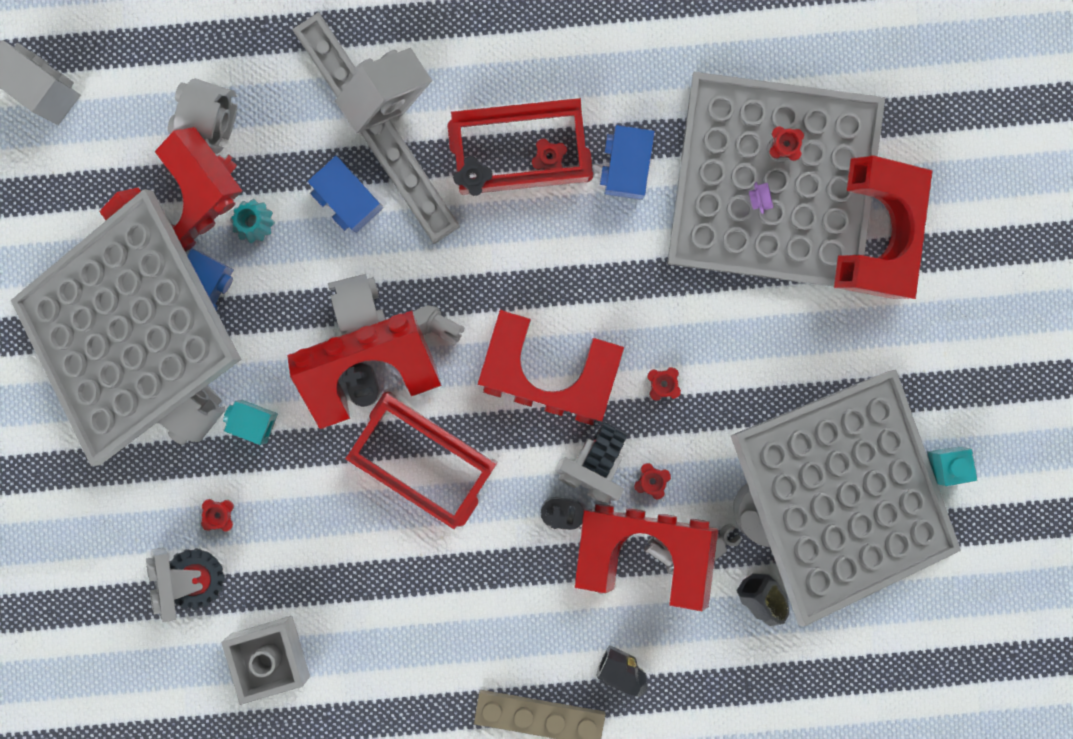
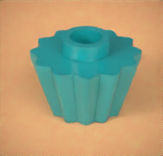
M252 199L249 202L242 201L239 207L233 209L234 215L230 218L233 224L232 231L238 233L240 240L246 239L249 243H253L256 240L263 241L266 235L271 234V227L275 222L271 218L273 212L267 209L265 203H258L255 199ZM256 216L255 224L249 227L248 219Z

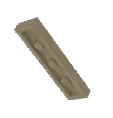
M480 690L474 725L554 739H601L605 711Z

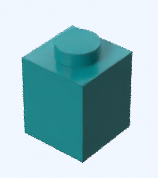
M237 400L233 405L230 404L225 411L223 422L226 423L224 432L258 445L266 444L278 413L244 400Z
M957 446L927 451L937 484L951 486L978 481L973 450L971 448Z

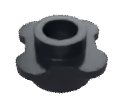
M469 156L464 159V166L459 172L454 174L453 180L456 185H463L469 190L470 195L478 196L482 193V187L486 181L492 179L493 173L489 167H483L477 163L475 157ZM470 174H476V178L471 179Z

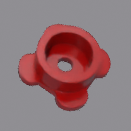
M781 126L774 128L772 131V137L774 138L773 146L769 149L771 157L774 159L788 157L791 161L798 160L802 155L800 148L804 139V133L800 129H784ZM784 141L789 142L788 147L784 146Z
M544 138L538 140L536 143L538 150L536 157L532 159V166L536 170L563 168L561 164L562 158L567 153L565 144L549 143ZM550 153L553 157L552 159H547L546 155Z
M669 367L666 371H657L656 369L649 371L647 375L648 380L651 381L649 395L653 400L658 401L662 397L668 396L675 399L680 396L681 389L678 387L677 380L679 372L676 368ZM662 381L667 382L666 387L661 386Z
M651 463L643 464L641 466L642 474L640 479L634 484L635 490L638 493L645 492L650 494L656 500L663 498L666 484L671 480L670 472L666 469L658 470ZM654 478L656 480L655 484H650V479Z
M212 499L205 500L202 504V528L206 531L221 529L227 532L233 527L231 511L234 509V504L230 500H224L223 502H214ZM216 512L220 513V518L215 517Z

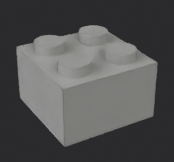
M2 40L0 42V89L31 112L59 125L81 96V94L71 88L74 82L49 66L48 62L20 43L13 47Z
M411 48L400 52L391 50L383 55L381 59L373 61L369 58L357 65L355 68L356 74L342 85L343 91L335 102L357 134L403 115L429 86L432 79Z
M293 616L231 633L221 642L240 705L303 687L310 678Z

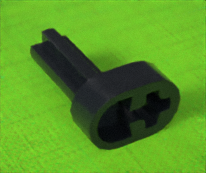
M357 363L346 370L345 376H342V381L346 383L351 401L361 407L374 404L380 395L374 369L369 364ZM372 388V394L357 397L356 391Z
M551 497L545 500L541 506L543 522L553 529L573 530L580 527L583 523L584 509L576 500ZM569 506H574L575 508L572 523L567 522Z

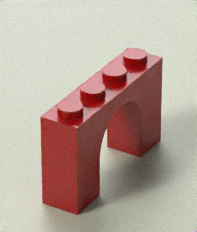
M195 127L174 130L154 151L173 175L182 192V215L176 225L171 224L185 252L195 246L196 241L194 239L199 234H204L215 226L214 219L218 215L228 212L235 206L234 199L243 191ZM138 187L116 192L99 211L105 220L109 219L139 194L141 190Z
M875 155L851 158L847 191L871 196L881 201L889 212L892 234L887 249L878 258L864 255H838L834 288L890 299H916L933 170Z
M412 310L287 355L290 378L319 429L350 419L347 397L338 380L344 371L357 363L376 360L391 364L400 372L411 397L442 386L437 366Z
M500 310L478 381V385L484 386L483 393L501 398L502 392L515 396L513 402L532 407L533 401L546 405L544 411L563 416L564 411L576 414V421L589 425H594L595 420L602 422L624 347L592 338L579 378L566 389L545 391L531 384L521 367V353L531 319Z
M595 504V508L584 510L575 588L605 594L614 590L620 549L630 536L642 533L659 539L668 548L672 556L674 570L669 606L701 612L709 607L718 528L709 527V521L690 519L689 524L677 522V516L658 514L657 518L645 517L646 511L637 509H626V513L614 512V506L606 504Z

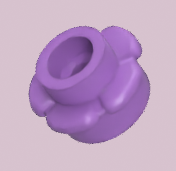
M755 182V189L749 191L753 210L760 208V212L764 214V210L774 208L768 183L758 185Z

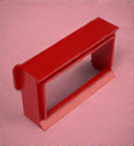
M581 98L452 111V120L448 122L447 127L450 151L456 155L457 172L464 166L461 127L574 116L579 159L578 167L493 175L492 179L486 181L482 187V193L590 182L593 179L591 151L585 147ZM459 185L461 195L469 194V190L463 185Z
M384 392L369 415L370 421L345 459L455 530L457 526H464L478 505L477 494L498 461L493 458L492 460L407 406L398 400L392 392ZM387 411L482 472L455 515L359 454Z

